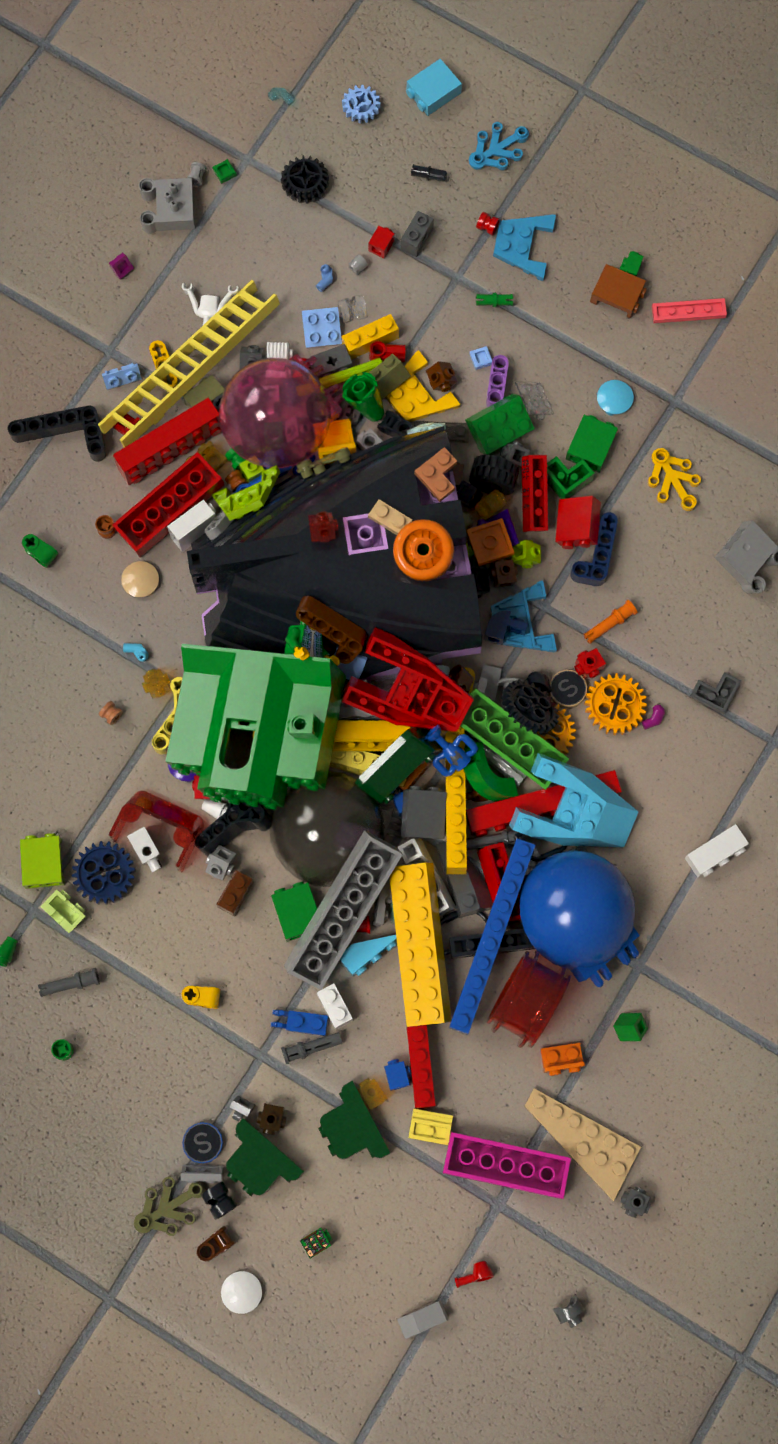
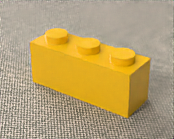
M389 314L341 336L342 345L345 344L352 360L368 353L370 345L375 341L388 344L399 339V328L392 315Z

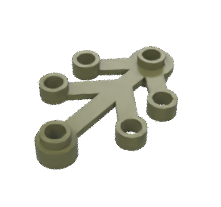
M345 447L314 462L306 459L296 465L298 468L297 472L301 473L303 478L311 476L313 474L312 470H314L316 475L326 470L324 464L336 460L344 463L351 459L349 456L351 453L348 447Z
M172 1177L164 1178L162 1182L164 1188L160 1204L153 1213H151L154 1199L158 1196V1192L155 1188H148L145 1191L146 1201L143 1212L134 1219L135 1229L140 1233H148L154 1229L166 1232L169 1236L176 1235L178 1232L176 1224L170 1223L166 1225L156 1222L162 1216L184 1221L187 1225L193 1224L196 1220L193 1213H182L173 1209L192 1197L201 1198V1194L205 1192L204 1184L201 1182L192 1183L188 1191L169 1202L171 1190L175 1186V1180ZM167 1179L172 1180V1186L167 1187L165 1185ZM195 1186L200 1187V1192L198 1194H195L193 1192V1188ZM150 1190H153L155 1192V1196L153 1198L148 1197V1192ZM189 1214L193 1216V1221L190 1223L186 1221V1216ZM142 1219H146L148 1222L145 1227H142L140 1224ZM171 1225L175 1227L173 1234L168 1232V1228Z

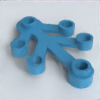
M500 122L493 123L490 148L483 152L484 143L488 140V134L486 131L478 132L476 152L472 153L469 157L470 166L476 170L482 169L484 166L505 170L508 167V160L506 158L520 161L523 156L521 149L517 148L513 151L504 149L516 141L519 143L526 142L529 136L528 129L520 126L513 135L498 143L503 126ZM493 155L501 157L498 160L489 159Z

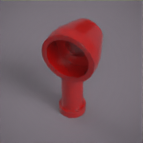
M481 1261L473 1264V1274L454 1279L457 1288L469 1283L489 1280L494 1275L487 1262Z

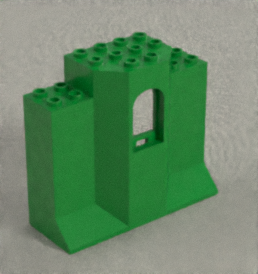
M182 644L184 673L165 762L181 775L196 773V776H199L197 789L203 793V796L209 797L210 801L221 803V800H227L228 803L239 805L240 802H243L251 807H258L259 804L265 805V808L277 809V807L284 808L287 787L299 789L300 786H303L311 791H318L319 788L325 789L346 681V675L330 658L309 656L302 661L291 654ZM314 714L319 718L318 739L294 738L287 730V722L290 720V715ZM240 721L250 722L249 726L239 725ZM302 723L299 726V730L303 729L306 723ZM231 729L255 731L249 761L240 769H231L225 764Z

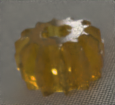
M494 490L475 505V509L482 519L487 520L507 504V500L503 493L499 490Z

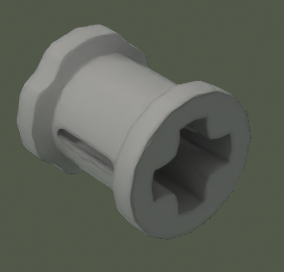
M193 162L191 164V173L187 178H192L194 186H201L203 173L207 169L204 164Z

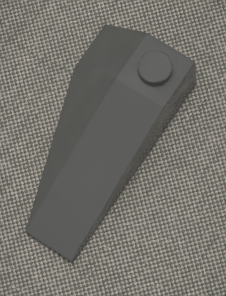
M446 842L436 844L456 906L458 918L491 910L493 902L487 883L470 859L467 857L466 874H446Z

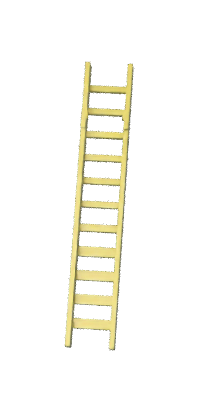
M251 280L98 423L101 432L106 434L117 422H120L130 429L119 439L123 447L136 441L153 424L156 425L182 396L280 305L277 295L273 294L263 303L252 296L257 291L255 282ZM247 302L257 308V310L251 315L241 309L240 306ZM232 314L244 320L239 327L227 320ZM221 325L232 332V334L224 338L216 333L215 330ZM206 338H210L219 346L214 351H211L201 343ZM195 349L207 356L200 364L188 357ZM182 361L195 368L187 376L175 369ZM169 373L182 380L174 388L162 381ZM157 385L169 392L161 401L149 393ZM144 397L155 404L148 413L139 408V404L143 401ZM131 409L143 417L135 425L123 418Z

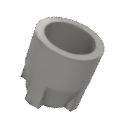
M358 254L348 265L350 270L358 275L368 266V263Z

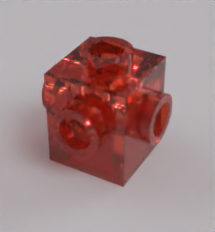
M319 512L315 515H308L312 542H328L331 539H336L335 531H339L337 519H333L332 512Z

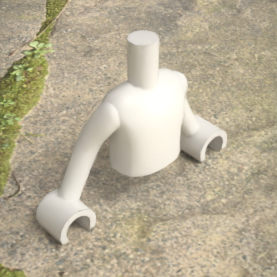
M185 283L182 284V289L189 296L196 316L204 318L203 325L228 302L231 296L234 297L240 291L238 286L235 291H232V287L229 285V292L220 304L219 297L203 295L198 307L192 283L188 289H186Z

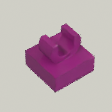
M123 252L109 262L110 267L119 279L134 269Z

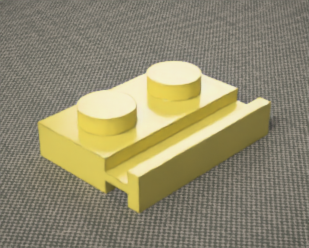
M413 1109L408 1138L448 1145L453 1116Z

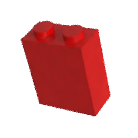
M594 496L559 499L555 542L562 546L563 549H573V547L578 546L588 548L590 545H597L601 502Z

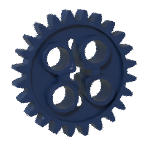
M100 841L99 847L92 843L91 850L85 847V854L79 852L82 858L74 860L78 866H72V869L77 871V873L71 875L77 879L73 884L74 886L80 885L77 888V892L84 891L82 897L86 898L89 896V902L96 899V903L99 905L101 900H103L105 905H107L108 899H111L115 903V897L118 896L120 899H123L121 893H129L126 889L127 886L133 887L129 881L135 880V876L131 875V873L135 872L136 869L130 867L134 864V861H127L131 857L130 854L123 855L125 853L124 848L118 851L119 845L117 843L113 848L110 841L107 842L106 846ZM113 856L114 862L111 865H106V858ZM90 863H95V870L88 872L87 866ZM117 866H120V869L112 870V869L116 868ZM103 869L107 871L105 877L100 875ZM120 874V881L113 883L111 881L113 875ZM95 876L91 880H87L88 877ZM101 881L102 887L99 890H94L93 884Z

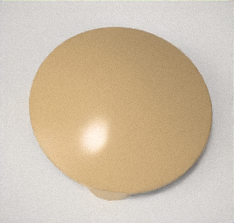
M138 561L125 568L121 582L127 594L134 597H146L154 594L159 583V575L153 565Z

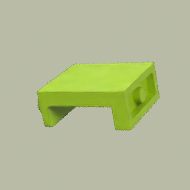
M45 834V837L41 838L30 835L26 836L25 839H20L22 886L25 889L65 885L61 861L60 843H62V839L56 836V834Z

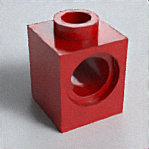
M378 226L368 242V251L385 259L395 242V233L387 227Z

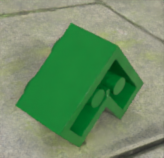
M557 456L547 463V483L560 499L572 497L593 481L595 473L583 459L569 470Z

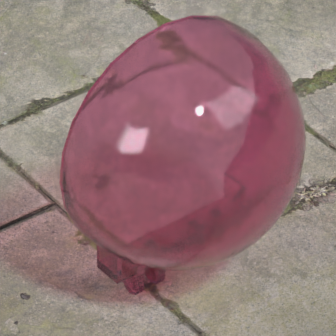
M298 354L290 359L276 357L258 359L245 365L232 376L224 388L219 404V422L223 436L229 446L239 456L253 464L267 468L275 465L278 468H285L309 459L318 451V448L321 447L327 437L330 423L341 416L343 410L338 404L345 399L342 394L335 398L331 396L339 390L338 384L331 386L327 390L317 377L324 370L322 365L312 370L309 369L317 361L315 356L306 361H303Z

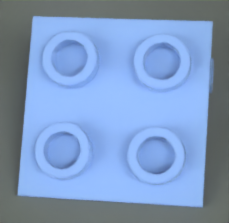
M338 307L302 311L306 348L342 344Z

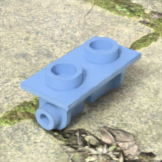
M137 363L122 366V370L115 368L102 373L106 389L142 380Z

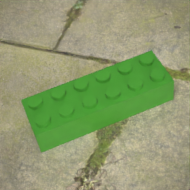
M474 687L470 693L474 700L460 726L546 790L551 781L537 777L531 772L537 754L540 753L567 763L569 760L568 756L539 734H534L531 729L527 732L526 727L520 728L519 722L514 723V718L508 717L509 712L504 711L503 707Z

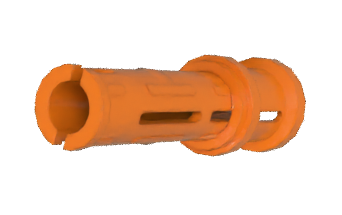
M629 600L625 601L623 606L617 610H612V615L584 633V638H588L587 642L591 644L615 625L623 624L624 620L632 614L636 615L637 610L632 602Z

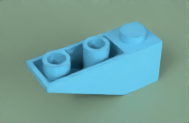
M396 935L353 943L344 951L339 961L352 977L356 974L360 976L367 970L366 966L370 962L376 963L383 957L381 953L386 949L390 951L397 945Z

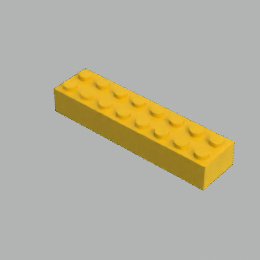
M418 863L396 866L390 875L406 1025L410 1027L451 1022L434 864Z

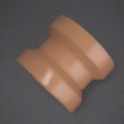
M112 701L108 702L99 712V716L106 718L109 725L116 723L123 714V710L117 709Z

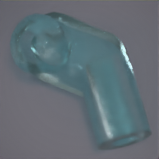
M274 87L268 93V97L272 101L276 100V98H282L288 106L295 100L284 88Z

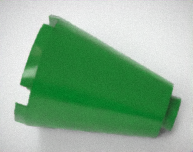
M362 372L363 375L359 376L355 374L343 385V398L369 421L375 422L380 420L384 416L385 411L376 378L367 372Z

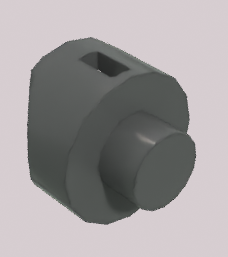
M577 1296L571 1298L567 1307L553 1309L560 1324L568 1322L572 1328L583 1321L579 1314L584 1311V1308Z

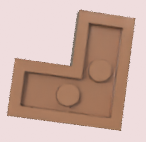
M444 447L414 471L418 479L439 502L455 491L454 485L444 474L457 465V460Z

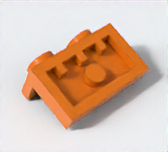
M580 1043L540 1049L544 1073H549V1076L560 1075L562 1070L568 1069L569 1073L579 1072L585 1066Z

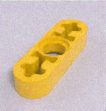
M156 340L150 344V354L157 369L161 362L169 358V354L162 341ZM156 347H159L161 357H158L157 351H155ZM169 373L170 380L172 381V384L169 386L174 388L178 385V380L175 375ZM165 377L162 381L168 384Z

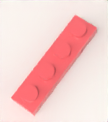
M725 298L652 304L653 323L720 319L727 316Z

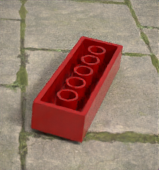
M209 397L114 453L113 457L117 469L128 485L137 484L144 476L155 473L159 467L164 464H170L179 455L187 454L192 447L200 446L207 438L218 435L223 429L221 416Z
M196 452L113 523L112 526L139 557H142L169 533L167 527L169 524L202 500L206 502L213 493L220 490L225 484L208 462Z

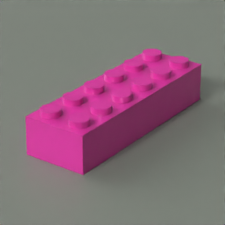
M451 1132L442 1174L563 1199L571 1158Z

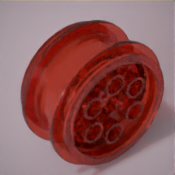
M529 951L523 954L504 985L486 1021L487 1024L494 1022L491 1029L493 1033L501 1026L520 1037L518 1041L519 1048H522L527 1042L529 1048L534 1046L557 1009L571 979L569 974L564 977L565 966H561L555 972L538 962L539 951H535L531 957H529Z

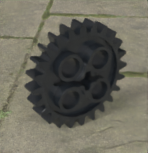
M519 679L517 682L513 680L503 690L501 699L504 700L502 705L506 706L504 711L510 713L508 717H513L514 723H520V728L524 726L527 732L531 729L534 734L538 731L542 735L552 731L559 722L557 720L559 715L556 714L559 710L554 708L556 703L550 701L552 697H547V692H542L540 686L536 688L533 682L529 685L527 680L522 682Z

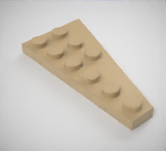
M534 1088L524 1107L614 1202L641 1147Z

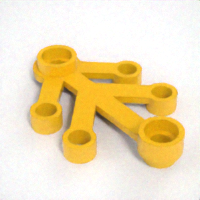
M664 448L654 450L651 459L655 465L652 475L648 479V485L651 488L658 486L660 481L658 476L661 467L666 473L661 491L657 495V501L659 503L667 502L669 487L672 483L682 500V509L692 511L696 506L697 500L693 495L686 493L679 481L689 482L692 487L699 486L701 482L699 475L684 473L690 470L692 466L689 459L672 457ZM662 456L664 459L659 460L657 457ZM683 463H687L689 467H684ZM670 464L680 466V469L684 472L673 470ZM695 478L698 482L694 483L692 479ZM655 479L657 483L653 484L650 480ZM660 495H665L666 498L661 499ZM685 502L691 503V506L687 507Z

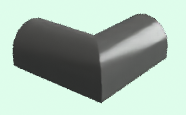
M725 672L716 688L698 680L690 698L724 715L741 680Z

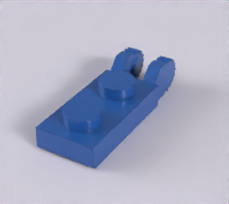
M273 1010L272 1012L275 1016L288 1018L287 1024L271 1022L270 1027L286 1029V1031L320 1036L326 1035L327 1015L290 1010L289 1012L282 1010Z

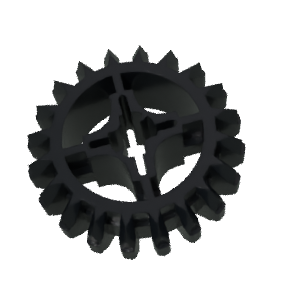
M303 155L302 159L296 157L295 162L290 160L289 165H285L284 171L281 173L282 189L286 191L287 196H291L292 200L298 198L299 203L305 200L307 204L309 199L314 202L315 197L320 199L321 193L325 194L326 188L329 186L328 170L324 168L323 162L319 163L317 158L312 160L311 155L308 159H305ZM304 175L306 176V184L304 183V180H303V179H304Z

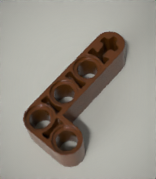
M304 596L301 599L296 611V617L339 645L335 656L339 659L340 663L349 664L363 649L367 638L366 631L311 596Z

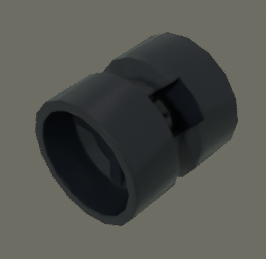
M223 1181L201 1194L205 1204L211 1206L210 1212L215 1220L238 1206L234 1198L228 1196L229 1190Z

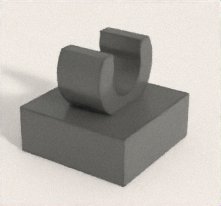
M237 1096L230 1108L235 1110L232 1118L239 1122L243 1115L248 1117L253 1111L255 1104Z

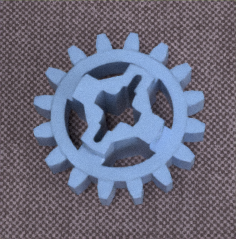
M355 85L354 90L349 88L348 94L344 93V99H342L343 112H346L347 118L351 116L353 122L355 119H358L359 123L362 120H365L367 123L369 117L373 120L374 114L378 115L380 97L376 96V90L371 92L370 86L365 89L364 85H361V88Z

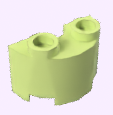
M63 889L61 892L56 890L40 907L70 933L85 917L83 914L85 910L78 903L73 905L69 901L71 897Z

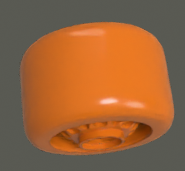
M426 519L415 520L405 525L397 534L393 545V555L397 566L406 576L417 581H431L441 577L450 568L454 558V544L449 532L439 523ZM422 544L429 547V552L426 555L418 553V547Z

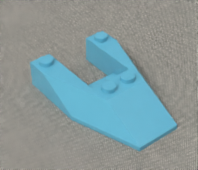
M538 753L531 772L537 777L564 786L565 790L552 820L516 807L509 824L511 829L530 837L563 846L624 847L638 811L594 774Z

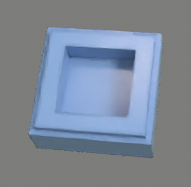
M487 346L470 351V357L475 370L492 365V358Z

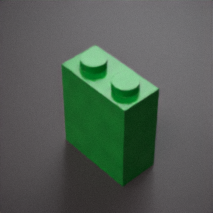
M584 414L567 451L566 460L577 464L583 459L593 471L600 473L618 428L610 422L604 423L595 416Z
M298 882L292 885L293 888L287 890L280 888L271 895L286 942L301 937L317 910L309 883Z

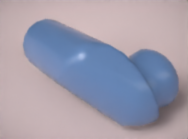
M327 264L322 265L320 268L322 280L316 284V288L320 292L333 282V270Z

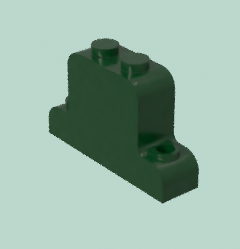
M352 1080L345 1084L339 1093L343 1104L324 1114L320 1119L321 1126L318 1129L323 1139L325 1137L328 1138L330 1145L327 1147L332 1157L337 1155L338 1158L345 1160L364 1149H368L372 1159L374 1157L384 1158L390 1154V1151Z
M244 1118L236 1125L235 1136L242 1141V1144L226 1163V1168L229 1171L227 1176L235 1183L239 1180L244 1185L242 1189L251 1197L253 1194L258 1196L264 1195L280 1176L288 1183L296 1181L302 1176L304 1171Z

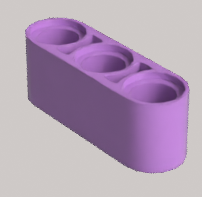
M497 355L492 360L486 400L487 407L496 403L491 401L492 398H497L499 401L504 398L509 364L507 357L504 355ZM497 364H501V365H503L504 367H503V368H498V367H496V365H497ZM500 381L502 384L495 385L493 382Z

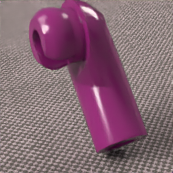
M655 705L652 708V717L642 721L644 730L661 724L665 715V709L661 705Z

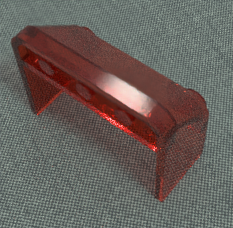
M146 791L136 792L122 807L108 834L112 841L116 842L125 823L136 822L142 812L176 827L173 835L176 845L184 848L175 865L178 871L182 873L195 847V839L204 829L203 819L199 815Z

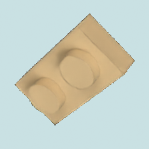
M381 500L377 501L368 514L369 519L396 535L405 525L412 522L411 518Z

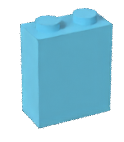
M441 59L409 79L406 85L408 97L414 99L419 110L424 111L427 116L461 94L462 83Z

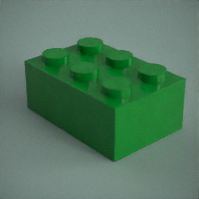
M511 394L465 419L480 453L486 455L535 429L520 395Z

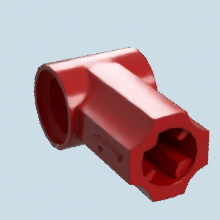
M375 341L370 345V361L381 358L383 362L391 354H394L401 362H405V345L384 344L381 341ZM374 351H380L381 354H375Z

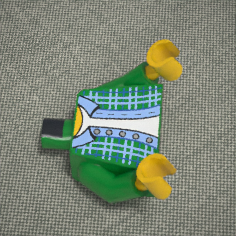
M300 621V625L289 627L285 638L286 647L284 654L294 655L302 661L309 656L330 658L337 666L340 664L336 656L332 655L329 657L330 654L323 646L321 633Z

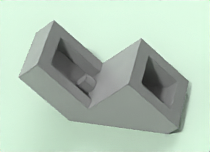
M440 1300L397 1320L406 1339L449 1319Z

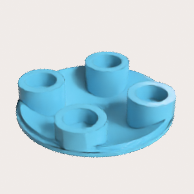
M607 381L601 385L597 392L599 406L610 416L626 412L633 404V391L623 381Z

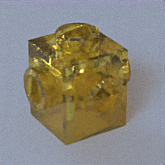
M151 669L143 676L145 682L142 683L145 693L150 692L152 699L162 697L170 691L168 688L170 680L167 673L162 674L161 669Z

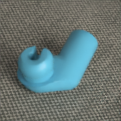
M123 644V652L134 653L140 662L148 659V652L142 644Z

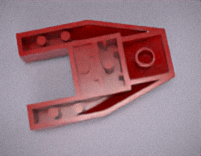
M375 627L367 642L365 653L401 669L389 692L351 676L343 692L342 702L395 725L428 729L439 725L441 730L457 732L474 698L427 657L394 635Z

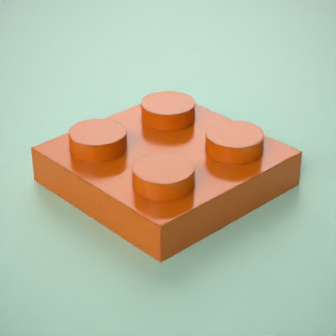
M502 518L466 530L478 566L512 556L515 553Z

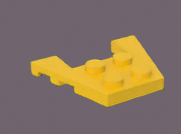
M419 350L415 352L404 366L410 377L385 397L398 415L409 422L460 407V403L451 392L434 401L414 374L428 366V361Z

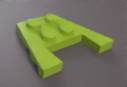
M275 465L262 471L261 482L230 495L226 487L213 493L212 496L229 521L240 519L246 513L257 511L264 506L280 474V469Z

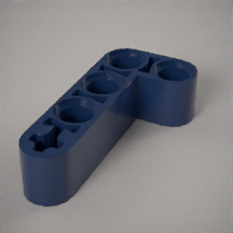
M607 512L601 517L598 543L594 548L592 563L577 561L573 564L570 576L574 582L591 586H601L604 584L608 574L618 518L614 513ZM607 521L610 522L609 530H605ZM607 538L609 543H603L600 539ZM602 555L606 560L600 561L597 556ZM581 569L584 571V574L579 575L575 570ZM600 573L603 577L596 578L593 574Z

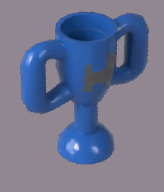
M439 725L433 727L425 736L427 741L435 740L443 748V752L436 755L432 763L446 777L451 776L455 770L460 771L465 768L470 762L471 756L475 755L478 750L477 744L466 734H460L453 743H448L441 736V727ZM460 741H463L471 750L465 752L459 747ZM446 758L451 764L450 769L448 770L439 760Z

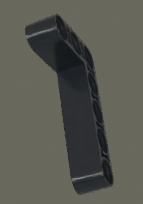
M91 405L14 420L9 423L7 428L11 439L16 443L84 430L86 445L91 459L100 462L106 457L103 433L98 426L100 419L96 408ZM88 415H94L91 419L86 418ZM72 418H75V419H76V420H75L74 422H72V423H69V422H68V421H69L70 419H72ZM58 422L56 426H50L51 423ZM34 426H39L37 430H32ZM17 429H20V430H21L20 433L14 434V431H15V430H17ZM93 431H96V432H97L96 435L90 436V433H91V432H93ZM96 448L101 449L98 453L93 452Z

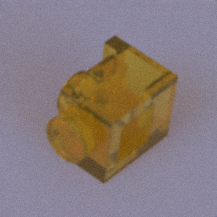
M367 1078L359 1084L361 1088L358 1089V1092L371 1111L388 1100L375 1079L370 1080ZM369 1089L375 1090L374 1096L368 1095Z

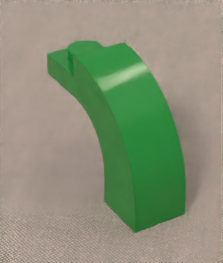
M476 742L478 747L477 753L471 756L470 762L463 768L474 790L485 799L493 802L518 796L514 778H501L495 775L487 763L483 743ZM469 747L464 748L465 752L471 750Z

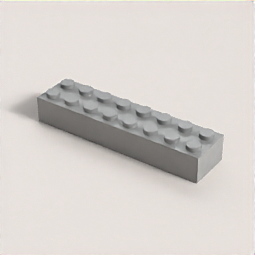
M364 830L285 962L284 967L287 973L322 990L403 854L397 847Z

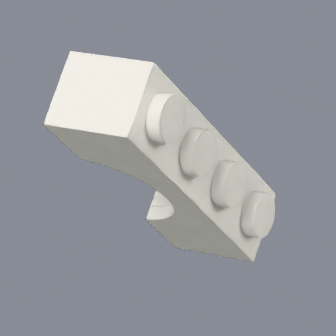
M412 838L398 846V849L403 854L402 857L406 865L418 863L434 864L421 838ZM434 864L439 916L456 908Z

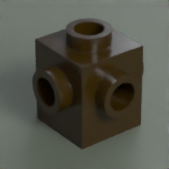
M264 1103L263 1111H259L257 1123L260 1124L259 1128L263 1129V1133L275 1135V1132H280L281 1128H285L287 1117L284 1116V1107ZM270 1117H275V1121L273 1123H269L268 1120Z

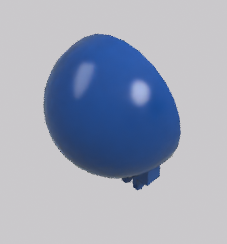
M566 851L551 855L540 861L529 872L521 891L520 917L528 939L541 956L557 966L569 969L578 982L590 978L597 987H602L604 984L597 971L605 980L609 981L612 974L606 963L616 955L625 965H628L631 961L626 951L632 958L638 957L639 952L633 944V941L640 936L633 926L635 920V900L626 877L615 865L604 857L590 852Z

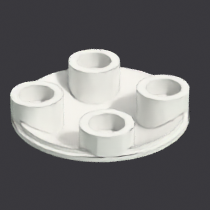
M239 1271L231 1274L226 1278L221 1289L224 1305L230 1311L238 1314H245L254 1310L262 1297L261 1283L249 1272Z

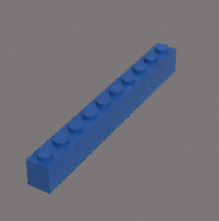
M518 838L515 841L449 1026L452 1030L466 1035L469 1034L535 845Z

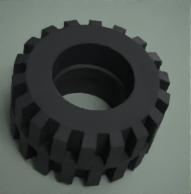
M476 456L469 476V482L487 494L498 496L510 495L515 489L519 467L510 460L500 456Z

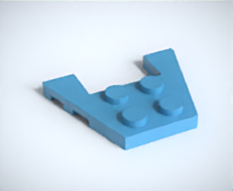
M556 215L500 221L493 256L511 266L515 265L522 269L523 272L532 274L538 280L543 281L547 263L531 261L528 258L534 230L553 233Z
M543 580L490 607L492 616L500 611H511L510 619L520 618L528 623L525 636L506 631L503 645L553 653L557 651L554 634L534 637L527 601L546 599Z

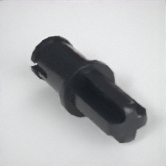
M413 164V169H411V176L426 178L428 181L432 179L444 182L447 179V171L433 169L431 166L423 167Z

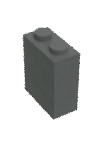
M410 786V789L403 790L401 837L444 839L446 792H441L440 788L429 787L428 791L421 790L422 787Z

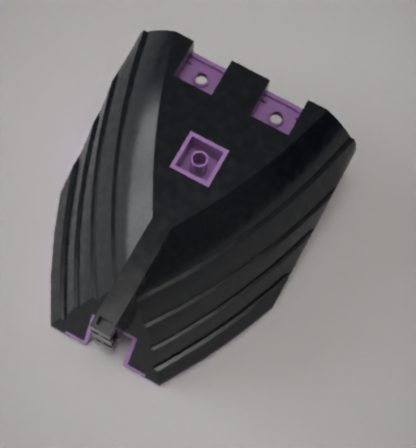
M444 426L392 437L366 450H360L349 455L351 459L344 463L335 461L330 464H324L326 470L317 475L314 470H312L313 474L307 478H303L301 473L294 474L272 488L264 506L259 510L246 513L240 519H234L222 533L212 540L204 533L191 543L192 550L187 551V557L196 594L216 591L217 601L202 614L206 646L284 654L286 647L285 638L289 627L300 625V620L296 617L299 603L304 596H311L366 631V641L362 651L358 654L367 657L359 678L362 681L367 680L368 683L396 679L401 669L365 653L367 642L375 627L394 635L427 657L435 665H442V659L481 653L482 634L474 574H471L466 547V528L461 501L457 497L453 468L445 473L444 476L454 485L455 491L441 502L431 495L428 488L414 474L417 468L444 447L452 455L450 442ZM377 501H383L411 518L412 521L426 519L442 525L449 532L454 544L452 564L455 565V570L451 572L446 571L441 577L431 581H417L406 576L397 566L393 555V545L397 535L368 518V514ZM322 635L323 646L330 654L329 657L335 654L339 645ZM346 679L344 687L347 686L348 679Z

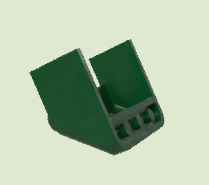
M410 728L397 738L358 777L355 784L379 803L388 804L395 797V789L420 764L424 762L430 763L436 757L434 753L441 751L443 748L435 740L427 741L425 739L428 732L424 728Z

